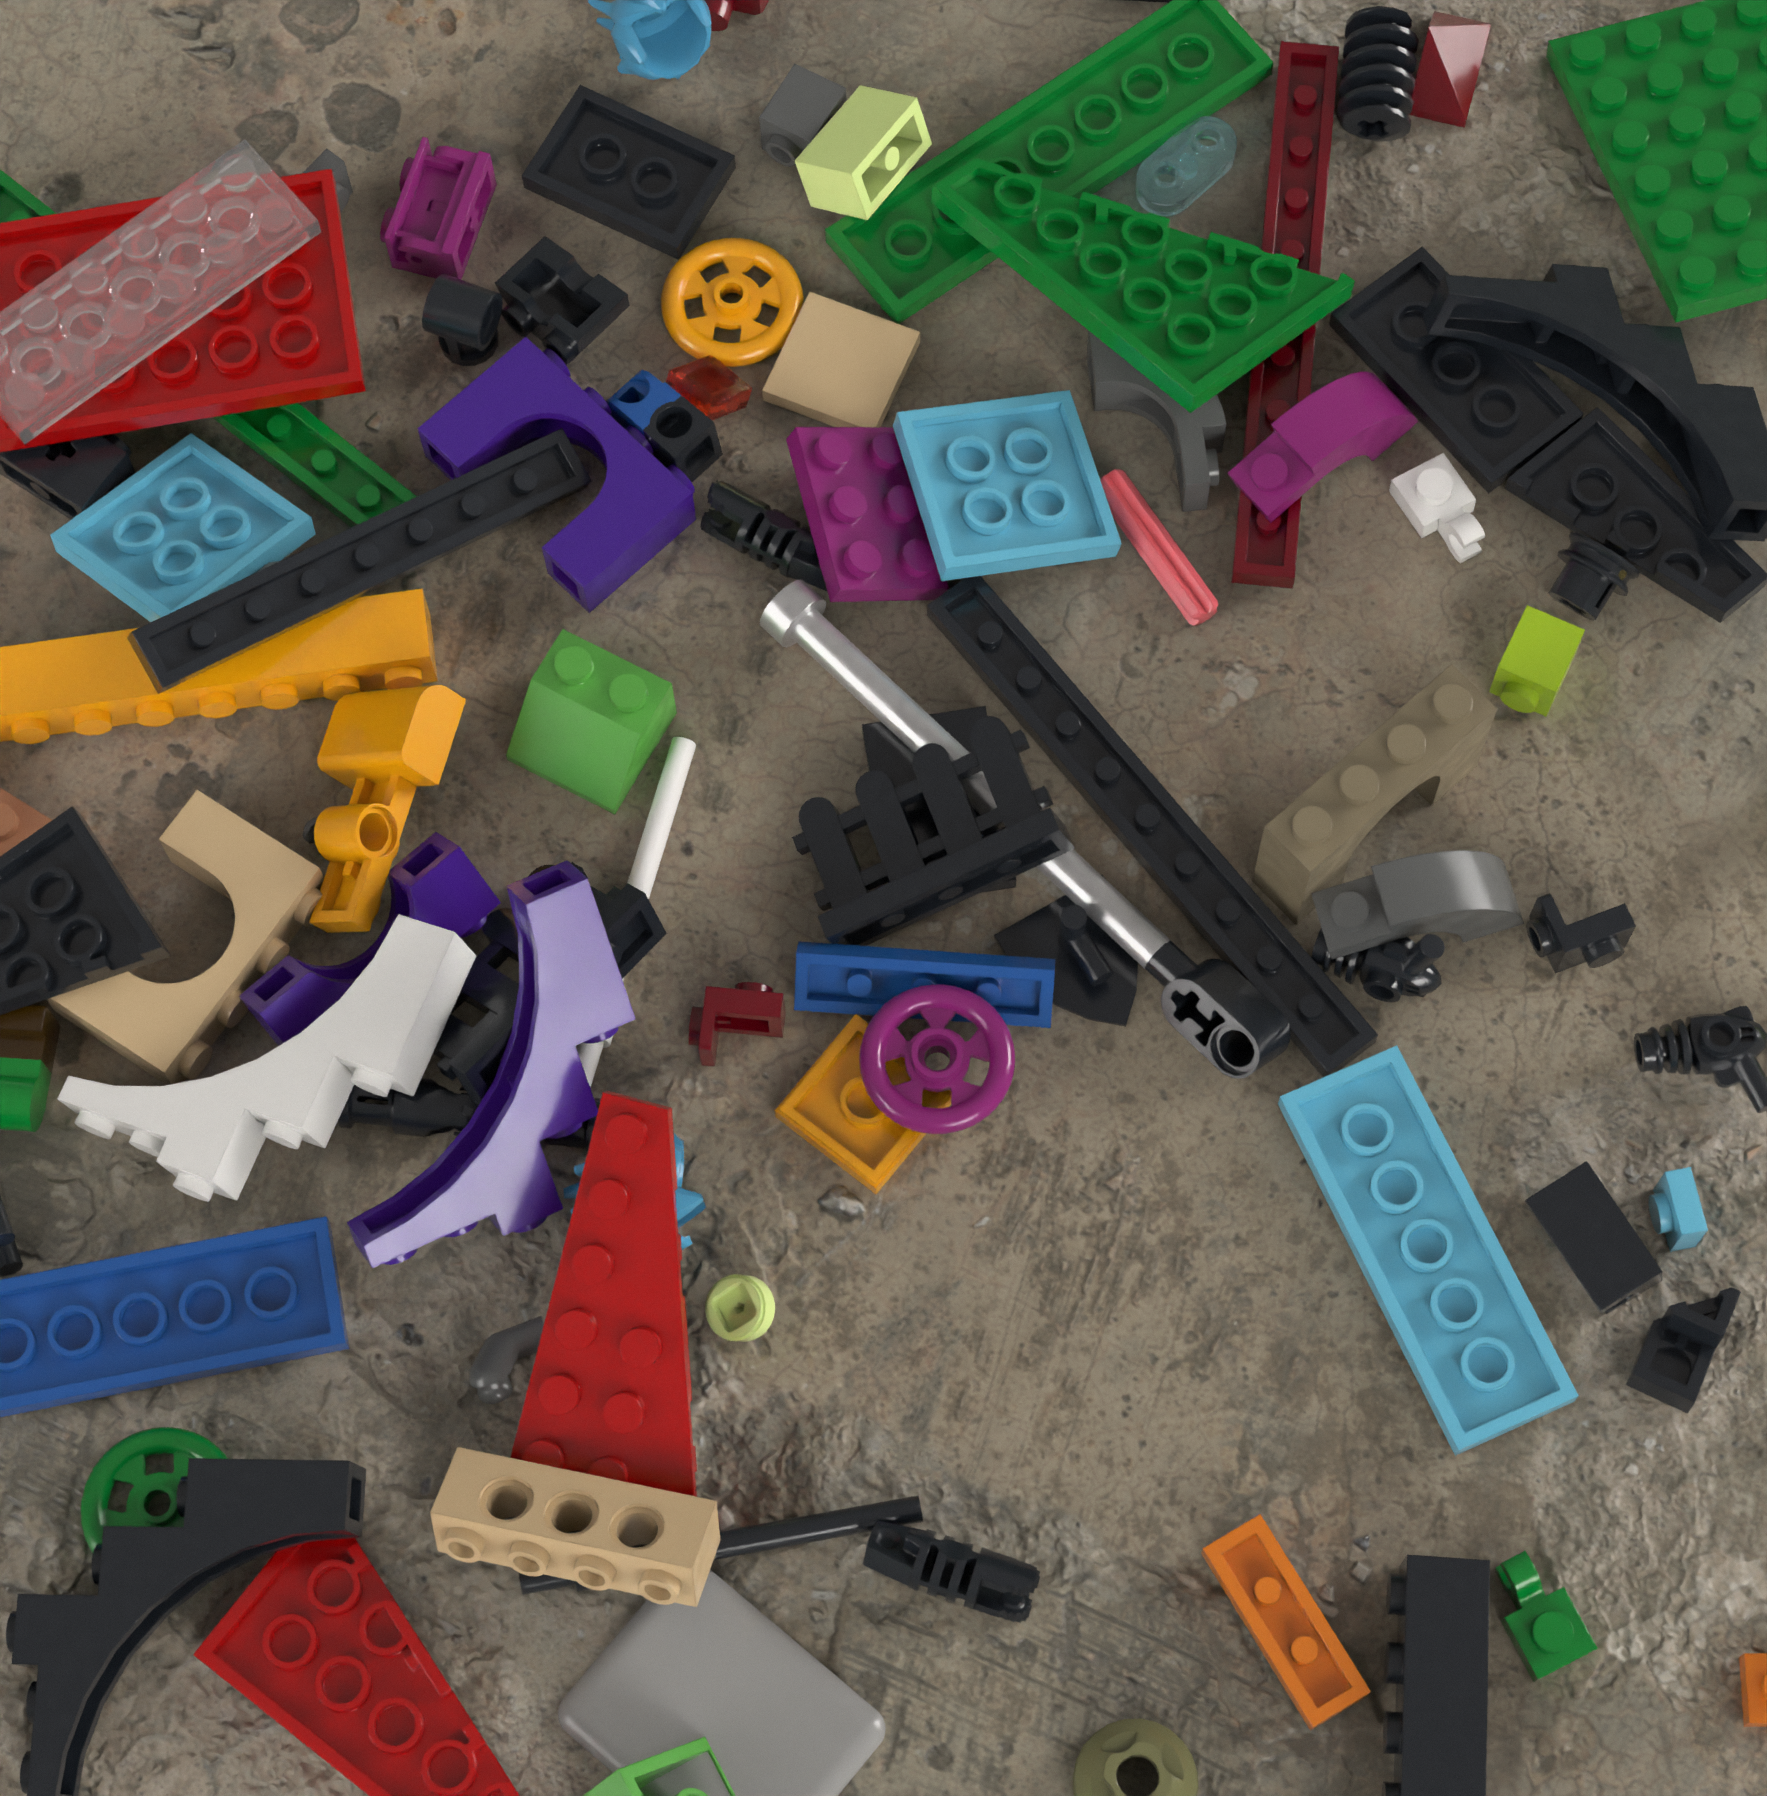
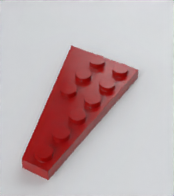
M611 1091L602 1093L510 1458L697 1497L695 1481L697 1462L696 1447L693 1446L690 1408L692 1389L685 1296L682 1294L680 1265L682 1246L677 1222L675 1190L678 1188L671 1107Z
M356 1538L312 1541L276 1551L193 1654L369 1796H520Z

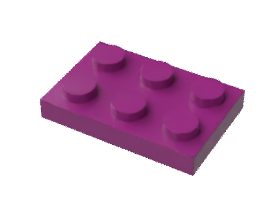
M795 427L786 441L830 602L935 600L949 589L947 581H941L893 427Z

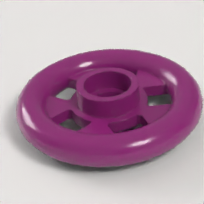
M932 984L919 986L893 997L873 1016L865 1030L860 1046V1074L871 1100L881 1112L895 1123L920 1133H954L981 1122L1002 1102L1009 1090L1014 1075V1043L1003 1018L993 1006L980 996L966 989L951 985ZM920 1013L930 1028L920 1031L910 1041H906L897 1027L908 1018ZM955 1014L967 1018L978 1028L967 1042L956 1032L945 1028ZM942 1053L949 1058L950 1062L942 1070H933L926 1065L925 1060L930 1054ZM903 1057L905 1058L906 1071L911 1080L893 1086L888 1077L885 1062ZM970 1058L989 1062L988 1072L981 1086L963 1081L969 1070ZM924 1089L932 1092L950 1090L952 1092L951 1106L945 1108L922 1106V1092Z

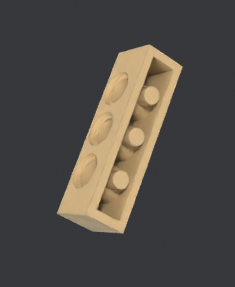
M461 1447L456 1449L430 1511L438 1552L447 1553L456 1560L468 1563L479 1560L512 1567L517 1572L527 1576L536 1577L544 1574L577 1581L582 1586L592 1590L614 1589L642 1595L649 1601L662 1605L679 1603L693 1607L698 1606L720 1543L717 1501ZM508 1517H515L513 1519L503 1520ZM580 1530V1532L568 1534V1532ZM638 1544H647L646 1546H643V1547H637V1548L632 1547V1546L638 1545Z

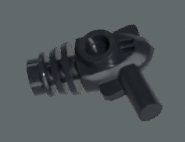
M1321 928L1311 958L1317 965L1322 966L1324 972H1328L1332 964L1335 963L1334 975L1341 978L1345 967H1347L1345 982L1353 984L1358 971H1360V980L1363 989L1368 995L1384 1002H1397L1400 1000L1401 995L1424 997L1442 984L1441 975L1433 963L1442 956L1445 946L1440 937L1434 934H1427L1417 943L1405 937L1331 959Z
M1739 1006L1720 1014H1698L1687 1017L1685 1024L1681 1019L1673 1021L1671 1026L1669 1024L1661 1026L1659 1032L1655 1027H1650L1647 1032L1635 1034L1634 1052L1637 1066L1641 1072L1653 1071L1655 1074H1660L1664 1068L1667 1073L1675 1074L1678 1071L1680 1075H1688L1692 1067L1696 1075L1713 1074L1718 1087L1728 1088L1740 1083L1756 1112L1762 1113L1767 1111V1076L1756 1059L1767 1046V1033L1759 1023L1754 1022L1752 1013L1747 1006Z

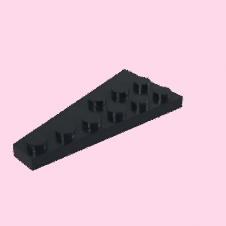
M73 806L0 856V1015L171 957L84 817Z

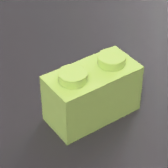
M862 85L855 90L795 159V164L811 207L865 220L871 217L932 145L917 97Z

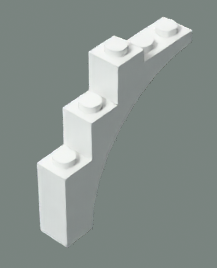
M398 914L375 957L345 994L301 1033L258 1059L208 1078L165 1086H113L68 1075L57 1099L78 1114L74 1122L78 1127L106 1139H111L114 1130L131 1136L129 1140L131 1145L158 1157L156 1162L176 1177L173 1187L179 1191L207 1202L210 1201L213 1193L237 1201L266 1137L293 1149H298L301 1141L326 1148L354 1085L383 1097L388 1095L390 1089L414 1096L476 955L456 932Z

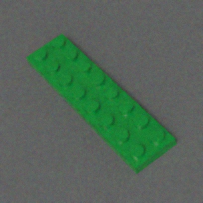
M1172 0L905 176L868 220L846 215L826 228L825 241L892 321L900 324L998 258L930 202L932 187L935 183L970 160L979 158L1001 165L1013 173H1026L1042 178V188L1077 199H1080L1083 191L1094 194L1271 76L1273 61L1217 0Z

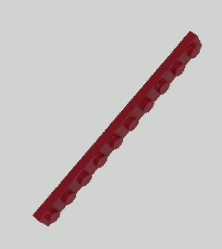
M1281 41L1261 250L1266 253H1281L1299 259L1297 268L1320 275L1339 46ZM1316 323L1250 370L1242 460L1274 432L1271 425L1273 422L1310 395ZM1239 490L1231 583L1293 589L1302 496L1270 523L1244 493Z

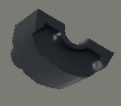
M546 236L495 282L502 298L507 303L501 313L507 324L522 337H527L532 332L542 341L544 348L554 351L566 366L630 306L626 292L599 273L594 278L580 267L572 254Z

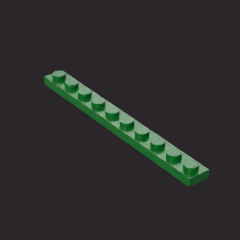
M0 169V223L57 214ZM299 403L212 417L351 528L417 497Z

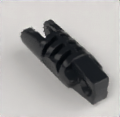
M718 480L712 482L707 498L708 503L711 504L710 507L715 508V510L709 509V512L704 513L700 524L701 530L743 554L749 552L750 558L765 563V566L772 570L779 568L780 574L787 578L803 580L805 583L827 591L810 526L804 525L800 528L801 524L797 519L786 516L784 512L778 509L771 510L769 504L729 483Z
M877 1521L874 1525L863 1559L864 1566L905 1584L910 1589L918 1591L920 1586L928 1588V1595L934 1597L940 1595L946 1597L945 1600L955 1603L957 1598L965 1600L964 1607L998 1618L1001 1617L1005 1620L1019 1623L1029 1618L1032 1607L1029 1593H1034L1040 1579V1571L1037 1570V1567L983 1547L980 1553L974 1552L972 1550L973 1544L965 1541L963 1543L957 1542L955 1538L945 1535L943 1540L936 1539L937 1532L929 1529L921 1530L883 1521Z

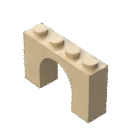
M199 790L195 791L161 835L159 841L172 863L222 894L233 904L235 913L234 931L224 954L204 973L186 981L155 983L141 979L130 972H125L47 999L55 1012L166 1085L185 1082L187 1078L192 1080L204 1070L212 1056L213 1049L211 1046L225 1027L232 1028L237 1025L248 1010L247 1006L239 998V995L288 955L290 949L288 944L302 925L305 927L312 925L309 921L313 909L323 895L320 892L324 877L318 866Z

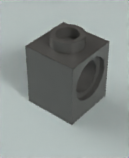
M794 64L759 117L762 149L772 159L784 166L792 167L796 165L795 159L847 101L846 88Z

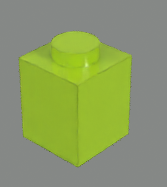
M1527 605L1497 667L1489 692L1499 696L1501 701L1513 710L1522 713L1536 712L1547 717L1575 657L1585 629Z

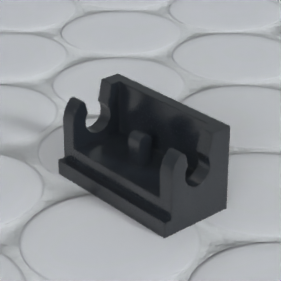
M1587 1161L1525 1200L1527 1206L1540 1222L1600 1314L1604 1311L1606 1314L1614 1311L1662 1281L1663 1271Z

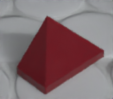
M1434 11L1428 27L1412 92L1413 107L1408 115L1465 128L1491 28L1490 23Z

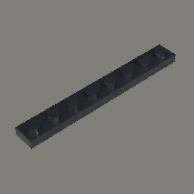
M563 428L148 623L132 631L127 639L154 688L160 694L585 489L592 480Z

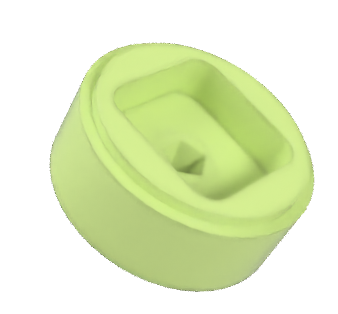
M733 1274L721 1278L712 1286L707 1295L705 1313L711 1329L718 1336L730 1341L746 1342L759 1338L769 1329L775 1314V1302L771 1290L762 1280L749 1275Z

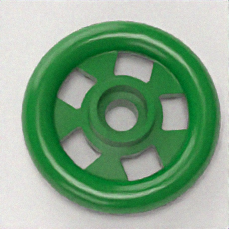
M175 1427L150 1428L120 1440L98 1460L84 1487L81 1500V1523L91 1552L93 1553L98 1543H102L103 1526L183 1527L184 1517L179 1515L177 1509V1489L181 1477L188 1475L189 1458L228 1459L218 1446L204 1436ZM155 1454H174L173 1473L157 1472L146 1476L145 1457ZM116 1481L134 1486L129 1493L126 1512L124 1513L108 1509L109 1497ZM159 1494L169 1495L171 1500L169 1510L161 1516L150 1515L148 1507L152 1498Z

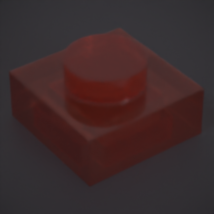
M712 355L670 369L666 380L670 387L711 420L746 408L753 389Z

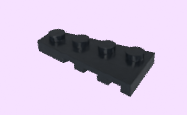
M1598 407L1507 479L1505 486L1507 491L1573 532L1584 535L1609 548L1632 564L1642 575L1719 623L1758 593L1767 583V573L1734 540L1707 538L1691 498Z

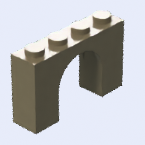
M1452 664L1448 666L1264 826L1252 881L1297 925L1315 909L1311 893L1343 883L1348 862L1357 846L1377 822L1403 797L1415 789L1429 804L1434 805L1477 767L1497 707Z

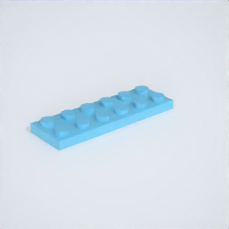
M1396 1045L1280 1096L1278 1106L1454 1455L1463 1453L1575 1402L1579 1395L1398 1046Z

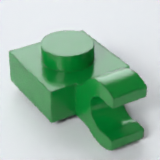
M1526 1551L1502 1562L1494 1568L1501 1584L1517 1609L1516 1612L1504 1617L1500 1621L1533 1682L1598 1649L1565 1587L1547 1596L1545 1595L1539 1574Z

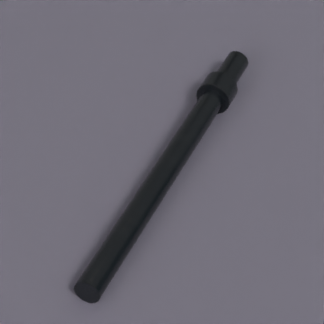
M919 1496L720 1531V1543L714 1560L871 1532L877 1521L902 1526L923 1522ZM519 1573L523 1595L576 1585L577 1592L591 1590L582 1586L577 1581L544 1574L533 1577Z

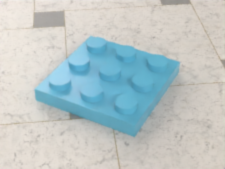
M1070 390L897 412L893 429L941 581L1117 556L1122 543Z
M190 433L50 536L55 551L148 621L153 622L256 573L269 562L281 561L316 535L311 516Z

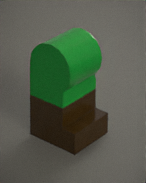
M28 1005L0 1015V1130L36 1132L42 1123L61 1028L46 1006Z

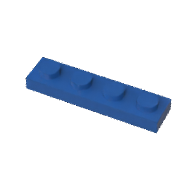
M798 941L794 1010L874 1016L886 1002L904 991L924 985L943 984L960 987L980 996L996 1009L1006 1025L1051 1028L1055 959ZM920 1013L910 1017L912 1019H924ZM955 1014L951 1021L972 1023L959 1014Z

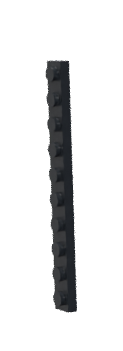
M981 576L964 578L927 605V616L1220 958L1233 966L1283 1013L1290 1026V1039L1322 1077L1339 1071L1376 1042L1378 1037L1376 1031Z

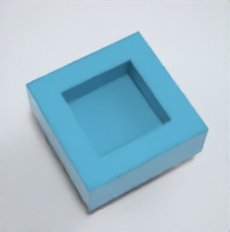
M1687 1167L1666 1171L1654 1187V1194L1650 1195L1648 1200L1653 1227L1658 1234L1665 1233L1670 1252L1696 1247L1708 1231L1692 1169Z

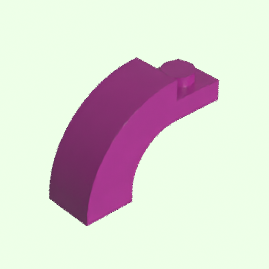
M1367 371L1352 373L1332 381L1313 392L1271 424L1274 432L1228 472V475L1233 483L1271 523L1319 480L1346 461L1357 456L1366 455L1373 462L1418 423V420L1375 374Z

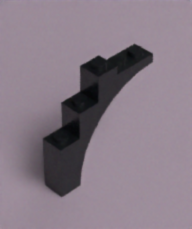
M1552 264L1543 281L1472 277L1466 275L1443 276L1423 314L1428 334L1473 340L1517 353L1568 377L1604 400L1635 426L1667 461L1690 496L1708 539L1765 541L1767 538V428L1753 387L1698 384L1680 327L1624 323L1608 268Z
M189 1458L188 1475L181 1477L177 1489V1509L179 1515L184 1517L183 1527L103 1526L102 1543H98L95 1546L91 1564L92 1578L94 1583L98 1585V1596L18 1594L16 1611L11 1612L7 1621V1648L10 1652H13V1665L38 1669L37 1681L31 1683L26 1699L27 1717L29 1722L33 1723L31 1751L25 1753L20 1768V1785L23 1793L27 1794V1796H78L85 1754L104 1703L132 1656L170 1613L208 1583L262 1555L312 1541L362 1537L366 1469L348 1460Z

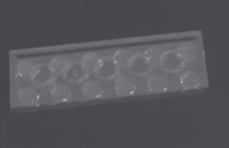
M244 139L0 311V416L24 444L28 443L320 234L321 229L318 219Z

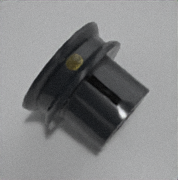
M1571 532L1569 534L1571 543L1569 548L1558 552V557L1566 565L1548 594L1575 613L1594 621L1613 592L1627 596V582L1629 579L1638 578L1640 572L1627 560L1609 548L1584 535Z

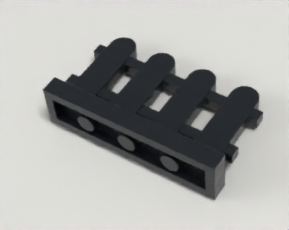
M994 716L982 717L973 724L970 730V742L974 751L957 760H953L952 756L943 746L936 743H928L921 746L913 756L912 766L917 778L904 785L896 787L887 774L879 770H871L864 773L856 783L855 793L860 804L859 806L840 814L838 809L823 797L811 798L802 805L799 811V823L803 832L792 838L797 851L801 855L811 851L824 885V889L814 893L819 908L822 911L833 908L818 916L824 935L832 944L867 946L1075 849L1067 827L1051 808L1042 810L1053 805V801L1045 786L1035 790L1032 786L1019 754L1030 748L1027 738L1021 729L1011 734L1010 730L999 718ZM983 771L997 808L976 817L962 780ZM925 798L939 835L919 844L905 807ZM868 825L882 862L862 871L848 834ZM997 830H1000V831H998V832H996V833H994V834H992V835H990V836H988V837L985 838V836H987V835H989V834H991V833H993V832H995V831H997ZM890 881L889 883H887V884H885V885H883V886H881V887H879V888H876V887H878V886H880V885H882V884H884V883Z
M573 862L571 863V864H572L574 867H576L583 875H585V876L587 877V875L585 874L583 868H581L580 866L574 864ZM554 865L540 866L533 870L529 876ZM627 884L622 890L614 886L607 894H604L590 886L623 979L667 933L643 891ZM500 908L487 916L482 930L490 944L475 958L433 1052L434 1055L441 1059L436 1064L441 1073L452 1081L457 1077L473 1103L478 1106L494 1081L512 1032L519 982L517 983L496 970L508 957L519 962L518 932L511 908ZM464 1001L486 1014L473 1028L452 1015Z

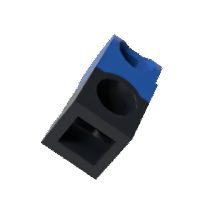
M639 371L606 401L612 412L611 417L624 429L631 425L639 430L650 443L653 449L652 455L666 468L670 464L677 466L689 478L691 483L723 455L715 423L666 382L662 383L648 371Z

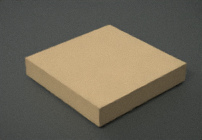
M809 292L762 389L763 401L833 427H881L920 344V332Z

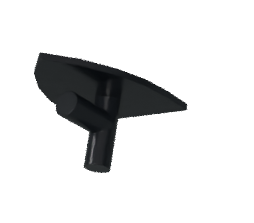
M1067 895L1062 896L994 935L995 940L1006 956L1055 959L1054 1005L1088 1020L1126 1027L1137 992L1138 962L1097 925L1081 906L1076 905Z

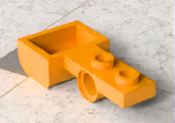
M430 685L349 693L341 697L333 709L318 753L317 763L321 771L352 789L353 793L348 805L330 806L324 809L319 814L314 826L316 847L319 853L329 861L320 888V892L323 895L313 909L309 923L326 933L370 932L373 919L380 908L381 895L392 861L399 850V840L416 788L439 785L466 699L448 687Z

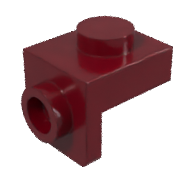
M756 982L737 983L735 989L706 986L703 1007H692L688 1038L689 1045L698 1046L701 1065L715 1067L719 1032L783 1038L786 1017L783 993L773 992L770 986Z

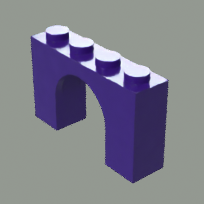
M525 337L417 429L425 457L450 481L563 428L571 444L586 449L602 463L607 472L603 487L596 499L542 546L547 573L590 613L696 520L693 499L695 488L689 478L677 466L670 464L666 468L652 455L653 449L650 443L639 430L631 425L624 429L611 417L612 412L609 405L596 390L591 387H587L584 390L580 388L570 378L571 374L568 367L554 351L546 348L542 352Z

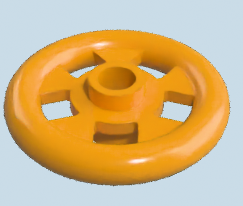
M731 237L703 243L683 255L666 277L660 304L665 327L672 339L682 350L708 364L723 367H739L767 359L783 348L804 304V296L797 273L782 254L761 242ZM723 263L728 273L715 277L709 283L705 282L700 273L710 266ZM753 266L762 269L771 277L763 287L759 288L754 280L744 275ZM728 293H737L742 297L740 301L732 304L722 300L723 296ZM701 297L705 316L688 319L684 301ZM764 303L779 309L775 320L769 327L755 321ZM715 328L741 329L740 341L725 343L714 340Z

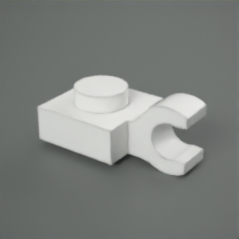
M1444 453L1391 480L1390 494L1421 538L1438 530L1450 552L1459 563L1481 553L1482 549L1477 541L1485 538V532L1477 519L1470 514L1474 511L1476 498Z

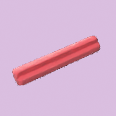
M1114 469L1102 476L1100 481L1114 520L1187 622L1197 626L1213 617L1217 612L1218 600L1125 471Z

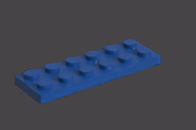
M327 1216L0 1280V1417L350 1349L331 1223Z

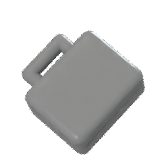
M712 1570L709 1571L697 1607L679 1603L662 1605L647 1599L566 1694L558 1708V1720L563 1730L611 1772L706 1737L736 1796H838L881 1744L886 1730L882 1715ZM708 1751L640 1789L646 1796H675L686 1788L699 1789L708 1796H730Z

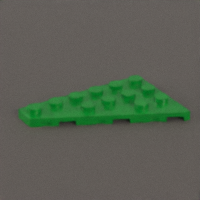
M979 158L970 160L935 183L932 187L930 202L1190 413L1350 299L1355 281L1347 274L1341 273L1339 279L1334 280L1297 268L1299 259L1281 253H1266L1258 246L1214 232H1210L1207 240L1169 228V218L1153 213H1140L1128 205L1084 191L1080 199L1042 188V178L1026 173H1013L1001 165Z

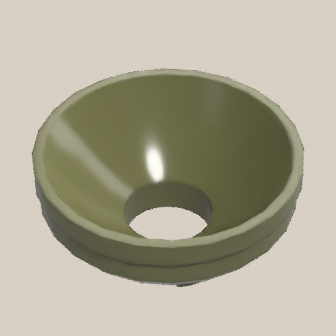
M1141 1718L1122 1719L1107 1724L1089 1738L1076 1759L1072 1777L1074 1796H1127L1118 1786L1116 1773L1121 1763L1132 1757H1142L1149 1760L1157 1770L1158 1786L1149 1796H1197L1198 1771L1189 1749L1172 1730L1154 1721Z

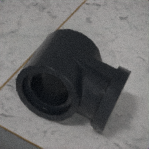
M441 274L433 283L426 298L422 315V327L426 332L438 336L444 356L452 363L461 366H476L486 362L494 355L498 347L499 334L497 327L502 313L503 298L498 292L448 274Z

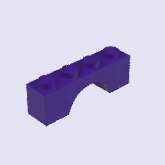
M434 832L390 869L388 874L391 889L389 917L380 936L361 955L345 963L332 966L312 965L287 955L239 995V998L278 1046L305 1030L345 994L375 957L398 914L456 932L460 938L475 933L485 924L488 913L501 902L457 844Z

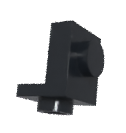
M1550 893L1536 899L1529 915L1530 921L1526 924L1528 937L1533 949L1539 957L1547 956L1555 974L1587 962L1589 968H1597L1616 960L1624 954L1623 948H1625L1636 927L1625 903L1566 925Z

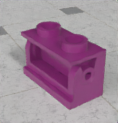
M422 137L415 158L408 157L402 167L399 182L401 194L395 208L389 207L386 210L381 224L380 239L386 243L392 268L435 279L441 274H448L462 279L497 186L490 153L482 151L474 153L449 146H437L432 156L428 138Z

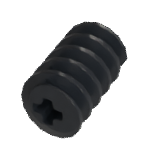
M1368 7L1354 12L1346 21L1344 35L1346 40L1344 41L1342 55L1344 60L1340 75L1342 81L1339 88L1340 101L1337 108V118L1344 130L1362 139L1377 142L1393 141L1403 138L1410 132L1411 119L1408 114L1411 113L1413 107V99L1410 94L1415 86V79L1412 74L1416 69L1417 59L1414 53L1417 52L1419 39L1414 32L1409 30L1412 26V19L1405 11L1394 7Z

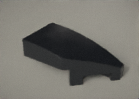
M1731 1287L1721 1290L1717 1297L1690 1305H1687L1684 1301L1669 1306L1664 1316L1654 1320L1651 1324L1626 1385L1688 1414L1697 1399L1715 1350L1724 1337L1741 1291Z

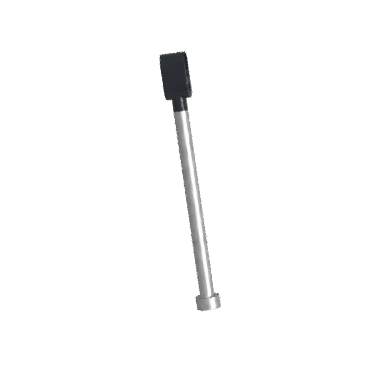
M796 580L787 585L767 605L760 618V626L783 647H789L798 643L914 753L925 744L936 743L943 746L952 756L953 760L969 754L956 739L823 616L826 601L803 580ZM983 771L962 780L972 807L980 815L997 808ZM1071 850L1037 866L1049 880L1076 905L1081 906L1097 925L1165 987L1161 995V1007L1165 1018L1223 1074L1231 1078H1246L1287 1049L1291 1038L1290 1026L1286 1017L1276 1006L1229 963L1220 959H1207L1197 965L1075 850Z

